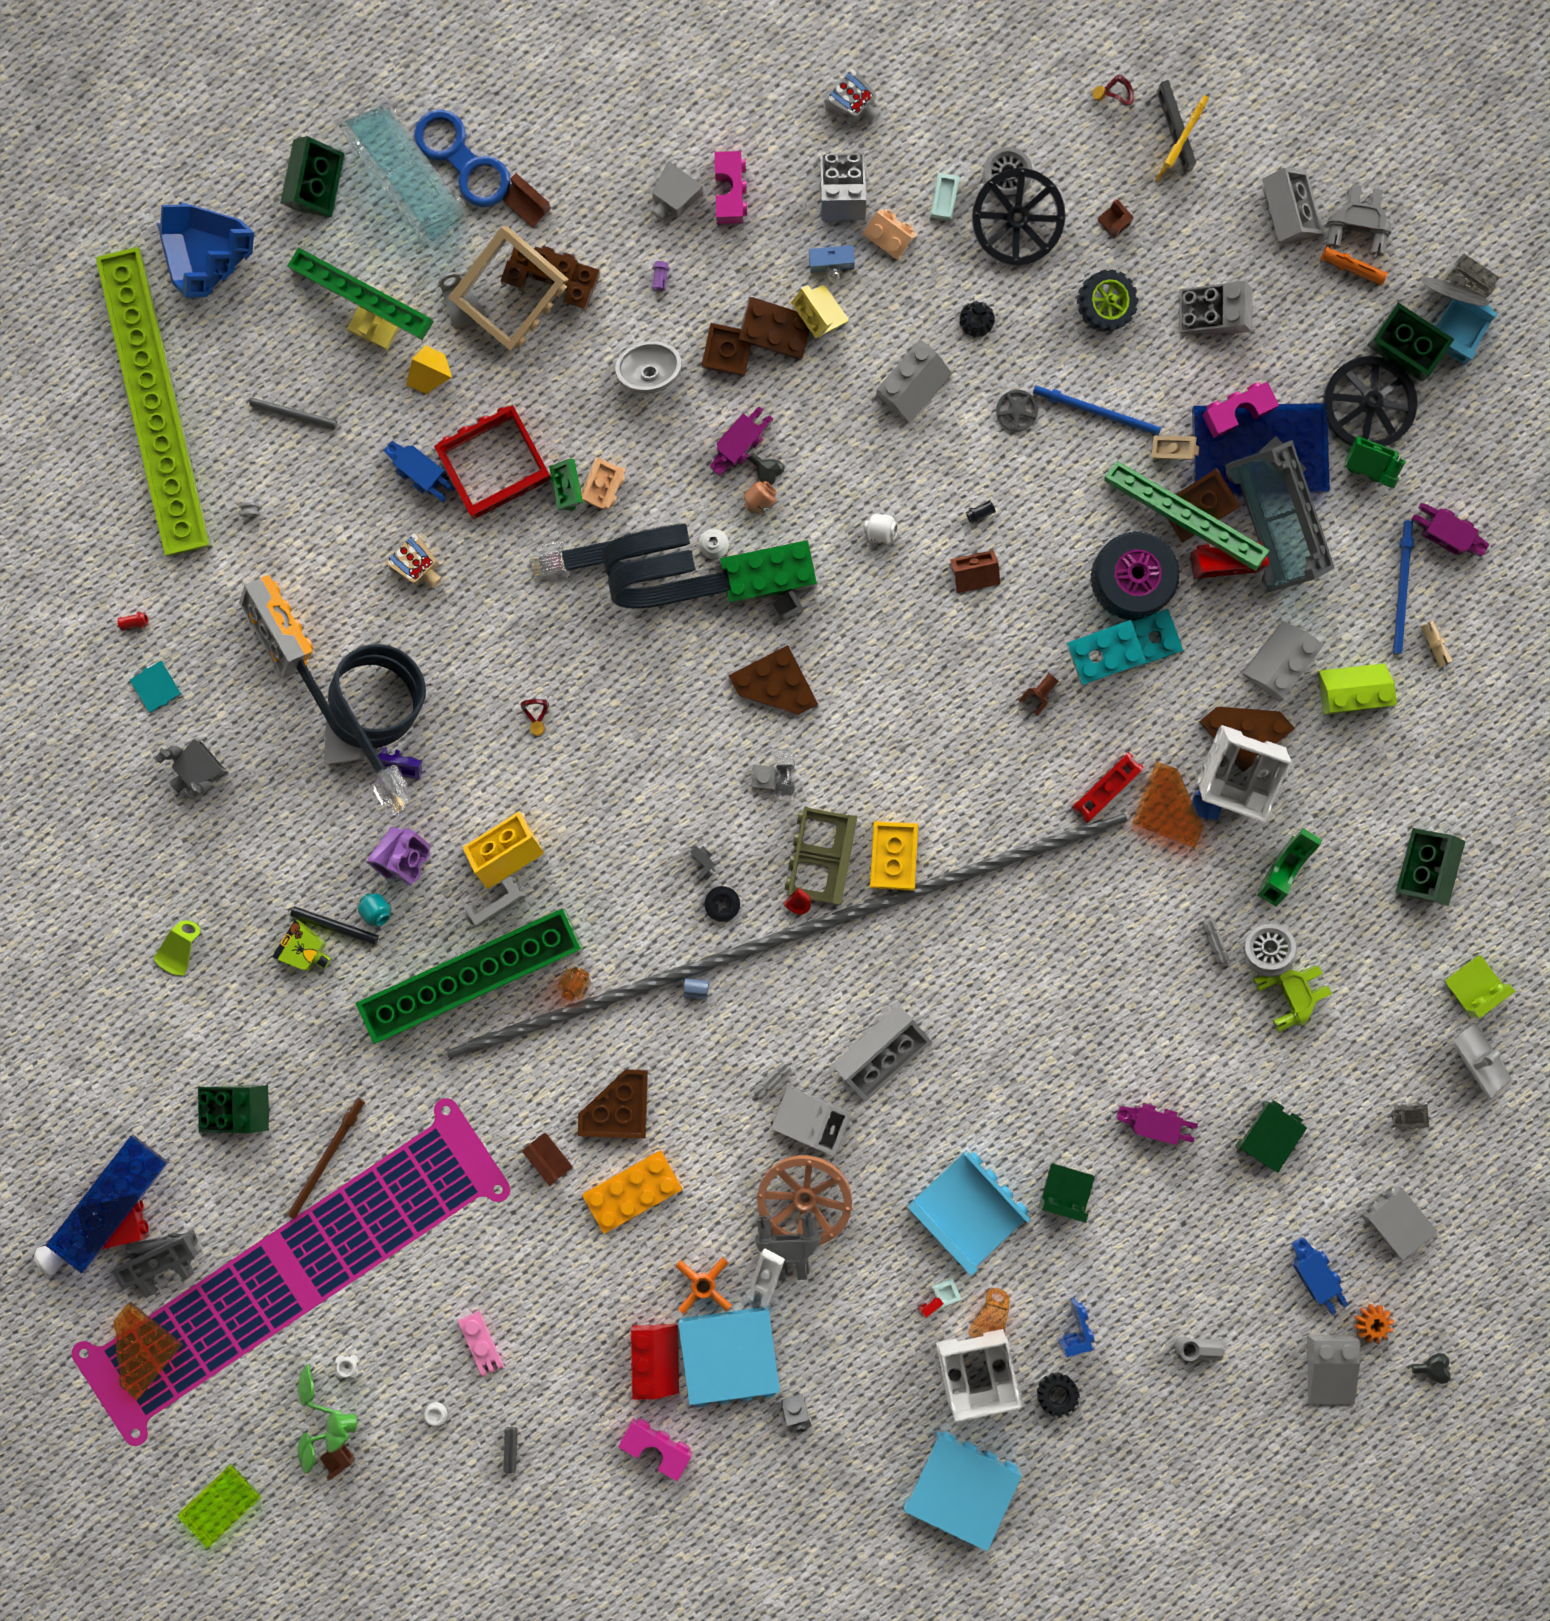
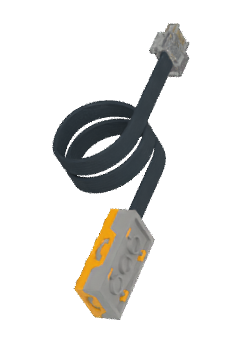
M267 575L245 584L239 603L281 677L284 678L299 672L333 732L345 743L362 748L377 774L378 781L372 783L371 786L381 804L388 803L394 815L404 812L410 803L404 792L407 784L396 765L385 769L374 748L389 745L401 738L411 728L425 701L426 684L417 664L405 652L393 646L370 644L356 648L349 652L338 664L329 686L327 703L307 668L308 663L306 660L310 659L312 655L313 645L308 638L304 637L302 626L298 619L293 618L291 607L287 600H283L277 582L272 581L270 576ZM365 665H375L391 670L404 681L411 693L413 700L412 714L402 722L388 728L369 729L361 727L342 694L340 677L353 668Z

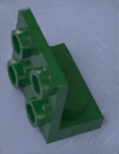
M1051 1163L1039 1207L1044 1211L1086 1223L1089 1214L1085 1210L1094 1182V1175Z

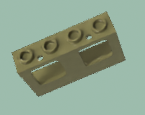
M804 806V811L799 810L797 824H801L800 833L795 832L793 846H797L796 854L790 857L788 868H793L791 877L786 878L784 889L789 891L788 895L791 896L798 889L795 886L798 864L800 862L827 866L829 869L825 890L818 892L800 889L807 893L811 900L841 905L858 816L812 809ZM808 818L836 823L837 829L833 847L826 848L803 842L806 820Z

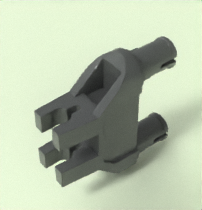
M808 1213L800 1216L803 1234L773 1235L769 1215H765V1219L763 1215L756 1217L759 1236H757L755 1241L759 1251L762 1253L764 1249H767L785 1259L778 1281H785V1275L788 1274L787 1264L791 1263L796 1264L798 1280H807V1274L810 1272L808 1258L821 1241V1235L816 1232L814 1213H810V1217H808Z

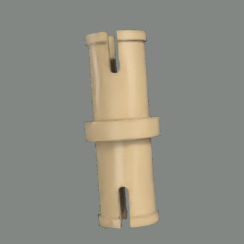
M1432 620L1420 627L1429 643L1427 646L1429 649H1432L1440 667L1453 660L1444 644L1446 642L1444 637L1441 638L1434 623L1435 621Z

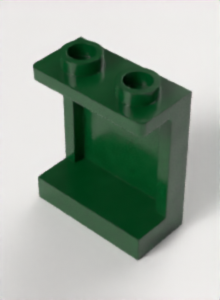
M1274 1100L1271 1103L1264 1101V1107L1245 1137L1243 1139L1240 1138L1235 1146L1278 1173L1308 1127L1302 1124L1303 1119L1296 1114L1291 1113L1288 1115L1283 1111L1285 1107Z

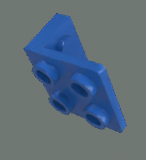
M1075 1298L1070 1300L1080 1334L1076 1335V1332L1063 1335V1339L1058 1340L1060 1348L1067 1358L1093 1351L1092 1343H1095L1093 1332L1085 1322L1089 1320L1085 1306L1083 1307L1082 1302L1078 1303Z

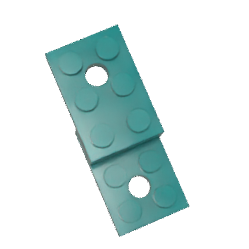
M1169 609L1135 621L1129 620L1066 643L1081 686L1183 651ZM1152 631L1160 635V641L1156 644L1151 643L1148 638L1149 633ZM1096 650L1101 653L1102 658L1100 662L1095 663L1091 661V651Z

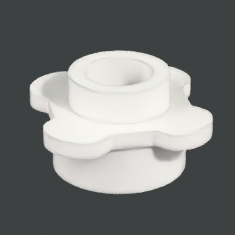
M339 1355L336 1358V1376L339 1378L349 1376L355 1378L359 1373L357 1370L358 1357L356 1355H351L350 1357Z

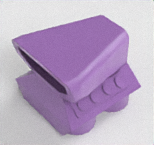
M390 827L366 863L384 878L396 879L398 877L406 885H412L420 877L421 864L429 858L430 844L416 832L406 827L404 830Z

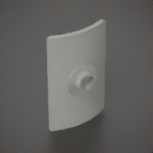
M1476 1023L1469 1025L1453 1040L1454 1047L1487 1098L1489 1100L1492 1099L1494 1094L1511 1080V1076L1499 1059L1500 1052L1496 1049L1493 1050Z

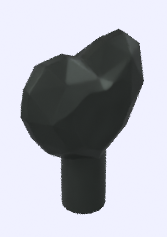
M754 453L748 458L750 462L757 466V475L760 482L766 481L773 485L776 477L784 472V465L779 460H762Z
M1437 1353L1431 1356L1426 1364H1412V1373H1426L1435 1382L1440 1384L1448 1383L1451 1379V1374L1447 1369L1449 1358L1445 1354Z

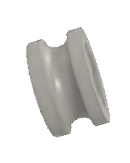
M245 502L239 504V508H241L239 516H260V512L257 511L259 503Z

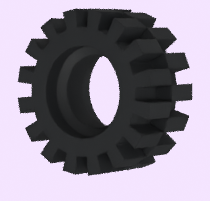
M1059 1372L1058 1374L1050 1373L1051 1376L1043 1377L1044 1380L1039 1382L1037 1399L1043 1410L1049 1413L1050 1416L1055 1417L1057 1415L1058 1418H1062L1064 1414L1068 1416L1070 1415L1069 1412L1071 1410L1074 1412L1076 1410L1075 1406L1079 1404L1078 1398H1080L1078 1388L1074 1381L1066 1374L1063 1375ZM1060 1386L1066 1390L1067 1395L1063 1402L1054 1403L1050 1400L1049 1394L1054 1387Z

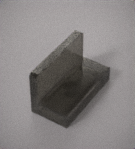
M1465 254L1460 256L1447 275L1465 288L1485 298L1492 294L1496 288L1495 284L1499 280L1496 274Z

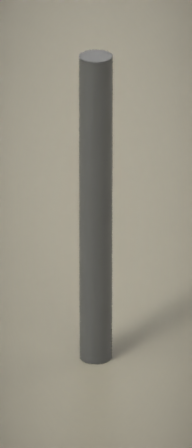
M251 398L249 406L332 429H336L337 420L256 398Z

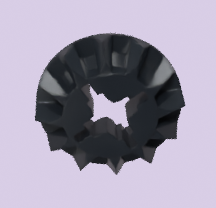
M978 301L968 303L960 313L959 322L961 328L965 333L973 337H981L988 334L995 322L993 309L986 303ZM973 312L978 316L984 314L981 318L982 324H979L977 321L971 322L974 318Z
M715 887L705 898V910L709 917L715 921H729L739 912V896L729 887ZM725 895H728L726 903L732 908H723L720 913H717L719 905L713 900H722Z

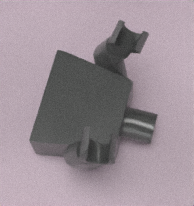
M195 738L184 751L178 746L165 750L161 747L159 754L154 756V759L160 764L165 759L173 760L172 768L178 776L170 782V785L178 793L188 785L191 790L187 791L184 789L188 799L209 791L212 787L211 783L228 772L202 741Z

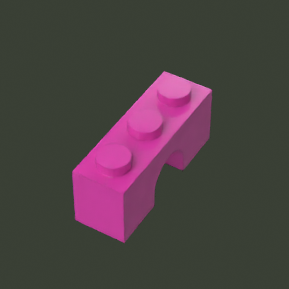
M741 151L715 152L716 181H726L733 187L728 194L716 195L717 224H743V216H747V202H743L742 194H747L746 181H742V173H746V159H741Z
M1268 381L1263 384L1256 382L1248 386V391L1244 393L1234 392L1227 396L1228 400L1222 403L1218 400L1207 406L1203 418L1214 439L1234 430L1239 425L1235 417V410L1237 408L1247 409L1253 419L1256 420L1273 412L1279 406Z
M641 1418L638 1420L632 1419L618 1446L636 1458H639L641 1452L647 1447L659 1449L663 1458L659 1463L658 1471L677 1482L692 1456V1451L689 1450L690 1447L681 1441H678V1443L669 1439L670 1435L663 1430L655 1431L650 1428V1424L646 1420Z

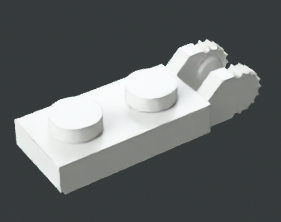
M767 1249L762 1251L750 1285L749 1300L753 1301L757 1297L758 1292L763 1294L760 1306L765 1308L768 1305L777 1284L784 1258Z

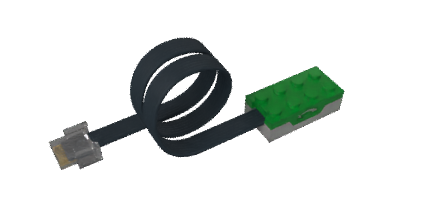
M685 523L642 530L621 536L612 541L568 550L563 540L542 545V551L528 553L534 582L548 579L551 584L573 580L570 570L604 563L606 574L609 576L608 585L613 603L620 607L631 609L657 607L727 592L731 606L788 594L790 590L799 592L817 588L808 540L720 558L723 572L650 587L626 588L638 582L657 580L696 570L691 550L653 556L632 562L620 561L689 545L690 538L687 524Z

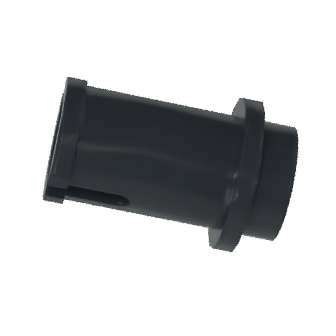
M988 500L975 508L970 507L969 511L966 512V516L971 524H978L979 520L996 513L993 503Z

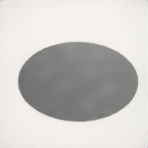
M1421 278L1423 284L1445 296L1474 305L1487 306L1490 304L1482 295L1460 285L1436 278Z

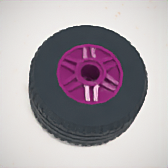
M1142 531L1123 533L1110 540L1101 549L1093 562L1091 587L1095 593L1094 596L1105 610L1107 609L1109 613L1119 618L1137 620L1151 616L1167 605L1178 588L1180 570L1178 560L1175 558L1176 555L1173 554L1170 546L1165 541L1163 542L1161 538H1157L1156 535L1153 536V534H1147V532L1142 533ZM1132 572L1137 574L1138 579L1132 576Z

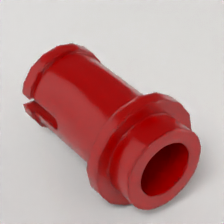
M140 611L135 615L119 617L117 619L118 627L121 631L138 627L144 629L145 626L149 625L147 614Z

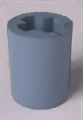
M685 978L683 997L707 1000L709 981Z

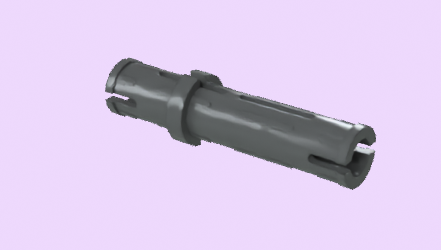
M195 1231L176 1235L170 1233L162 1238L126 1244V1255H128V1258L143 1255L188 1234L195 1246L197 1244V1237Z

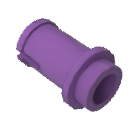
M656 261L652 267L654 269L652 289L666 291L667 272L670 271V267H668L667 262Z

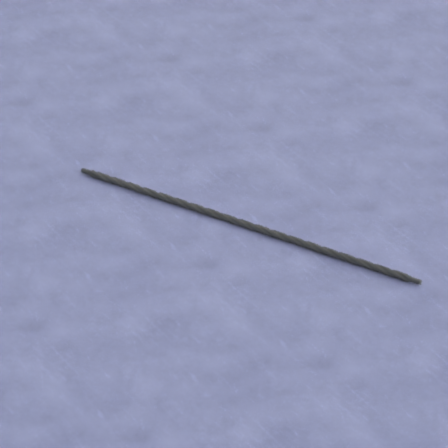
M1123 813L1106 820L1102 818L1093 823L1067 830L1059 835L1050 836L1027 846L999 854L993 858L970 864L962 869L944 873L928 881L916 883L915 891L898 890L862 904L853 905L830 915L810 920L797 927L787 928L770 934L765 938L736 946L731 950L722 951L702 958L699 961L673 968L665 973L647 977L631 985H625L599 996L573 1003L565 1008L547 1012L531 1020L507 1026L500 1031L490 1032L473 1038L466 1044L447 1050L448 1057L453 1058L470 1051L471 1053L477 1052L485 1047L503 1043L517 1036L543 1029L551 1024L577 1017L585 1012L594 1011L617 1001L645 993L651 989L677 982L685 977L694 976L717 966L740 960L750 954L760 953L782 943L808 936L816 931L825 930L848 920L874 913L882 908L900 904L916 896L940 890L947 885L957 884L982 873L1008 866L1013 862L1037 856L1047 850L1057 849L1079 839L1097 835L1107 831V828L1127 822L1126 814Z

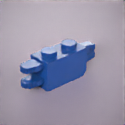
M391 441L384 449V452L390 457L393 465L397 468L395 472L404 480L410 478L414 482L412 486L423 494L426 491L444 503L446 498L441 492L435 490L437 486L441 483L448 491L453 492L455 490V487L444 479L447 476L446 472L413 445L404 448Z
M1304 1237L1293 1241L1291 1245L1297 1257L1294 1259L1293 1267L1313 1300L1319 1305L1324 1303L1331 1315L1337 1312L1329 1300L1330 1298L1336 1296L1339 1304L1344 1308L1347 1307L1349 1304L1342 1294L1343 1289L1339 1285L1342 1281L1335 1271H1331L1327 1265L1330 1261L1326 1254L1313 1248Z

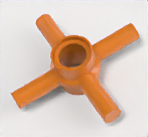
M724 1257L717 1262L708 1274L695 1273L682 1260L676 1264L675 1267L692 1281V1293L678 1308L682 1314L685 1315L698 1298L710 1297L726 1312L732 1306L730 1302L715 1290L716 1277L729 1264ZM699 1281H707L710 1288L706 1291L700 1290L697 1287Z

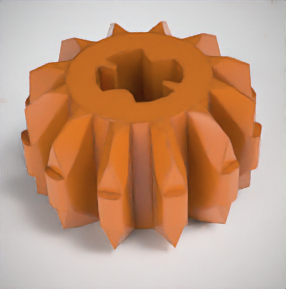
M1368 1304L1367 1310L1361 1307L1360 1312L1362 1316L1355 1315V1319L1360 1322L1354 1324V1328L1359 1330L1358 1336L1361 1338L1365 1337V1341L1368 1343L1374 1340L1376 1344H1380L1381 1337L1388 1340L1386 1333L1394 1332L1389 1327V1325L1395 1323L1393 1319L1389 1318L1391 1313L1388 1310L1383 1311L1381 1305L1374 1307V1305Z

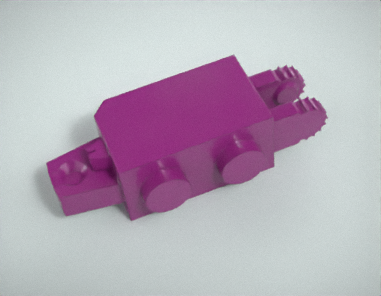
M760 406L749 417L743 413L717 442L718 454L710 465L712 471L717 475L721 476L731 467L735 468L738 464L742 466L749 457L747 453L752 448L757 449L763 442V432L774 418L769 415L760 426L755 424L754 421L763 411Z
M1420 503L1419 510L1431 517L1428 521L1419 515H1413L1411 520L1424 528L1421 536L1454 555L1465 551L1479 557L1484 555L1489 547V543L1478 535L1479 530L1474 528L1473 523L1467 520H1460L1455 517L1451 510L1445 508L1437 510L1425 503Z
M1143 1103L1142 1106H1119L1116 1119L1131 1125L1132 1131L1137 1135L1177 1145L1178 1139L1194 1143L1195 1137L1189 1134H1181L1180 1131L1182 1125L1191 1129H1197L1198 1124L1183 1120V1118L1177 1116V1111L1165 1108L1164 1112L1155 1110L1156 1106Z

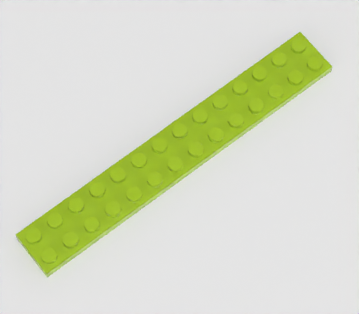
M134 247L95 257L164 554L169 557L210 547L141 249Z

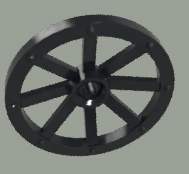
M1026 168L1009 169L988 180L976 196L972 209V227L979 245L995 260L1010 265L1029 264L1043 258L1055 247L1065 225V206L1058 188L1045 175ZM1011 177H1018L1015 206L1013 207L996 184ZM1025 177L1033 179L1045 187L1025 206H1022ZM990 190L1008 211L1007 213L981 211L984 199ZM1050 193L1055 204L1056 215L1029 214V211ZM1015 213L1020 215L1018 222L1014 220ZM980 219L1006 220L1007 223L987 241L982 231ZM1028 221L1056 222L1054 231L1047 243L1027 224ZM1010 228H1013L1012 256L1005 255L992 247ZM1020 228L1026 232L1040 250L1031 255L1019 257Z
M1364 356L1343 364L1331 376L1324 390L1322 404L1324 417L1329 428L1340 440L1352 446L1356 437L1349 434L1342 427L1362 412H1365L1366 417L1361 438L1368 440L1373 416L1376 413L1389 436L1380 440L1369 441L1387 447L1404 436L1411 427L1416 416L1418 400L1415 386L1404 369L1386 358ZM1360 366H1372L1370 390L1351 371L1352 369ZM1379 367L1389 371L1397 378V380L1381 391L1378 390ZM1345 375L1362 395L1333 392L1339 379ZM1402 384L1406 392L1408 405L1386 400L1384 396ZM1370 398H1374L1375 403H1372ZM1332 401L1359 403V407L1340 421H1337ZM1382 407L1406 412L1405 419L1397 431Z

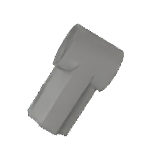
M1183 1336L1175 1342L1177 1354L1186 1361H1222L1224 1356L1222 1340L1194 1339ZM1191 1344V1351L1184 1354L1183 1348L1185 1345Z

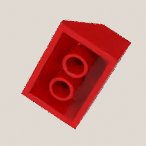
M1209 544L1196 546V549L1190 553L1193 579L1259 573L1270 565L1269 559L1266 557L1255 571L1216 547L1210 548Z
M678 1324L632 1325V1400L659 1399L679 1394Z

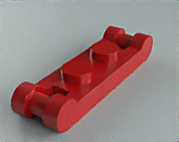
M1127 752L1071 807L1075 812L1078 811L1083 816L1082 819L1086 823L1091 821L1144 769L1140 763L1137 764L1132 759L1133 755L1130 752ZM1125 765L1131 769L1128 774L1122 769ZM1088 801L1095 806L1091 810L1085 806Z

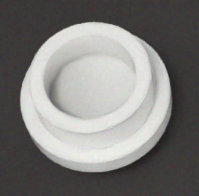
M438 1402L428 1405L424 1412L426 1422L432 1426L443 1424L447 1418L446 1407Z

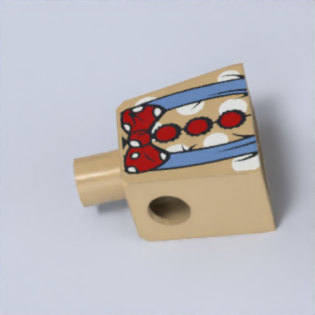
M416 533L385 562L389 567L416 586L425 581L431 588H434L441 581V578L434 572L440 564Z

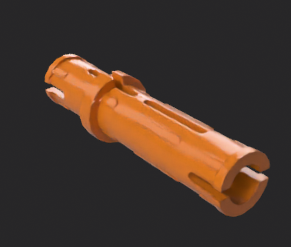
M1326 246L1320 258L1322 261L1337 266L1338 270L1343 271L1344 269L1380 286L1383 285L1388 275L1386 271L1350 257L1348 253L1343 254L1335 251Z

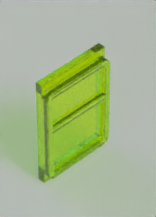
M230 1464L180 1511L177 1517L208 1549L262 1496Z

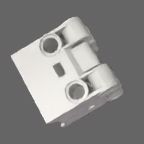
M1221 725L1198 778L1203 801L1266 823L1274 799L1292 763L1286 747L1269 741H1265V743L1243 736L1241 731ZM1240 748L1259 754V756H1256L1246 779L1247 784L1245 788L1242 785L1227 780ZM1223 755H1225L1226 759L1221 762ZM1260 770L1269 771L1265 777L1257 776Z
M1003 1329L982 1333V1337L962 1341L951 1339L936 1342L947 1401L955 1422L1022 1408L1009 1344ZM984 1349L991 1385L969 1390L962 1353ZM997 1359H1002L1004 1361L1003 1366L999 1369L993 1368V1362ZM952 1368L960 1370L959 1375L955 1378L948 1376V1372Z

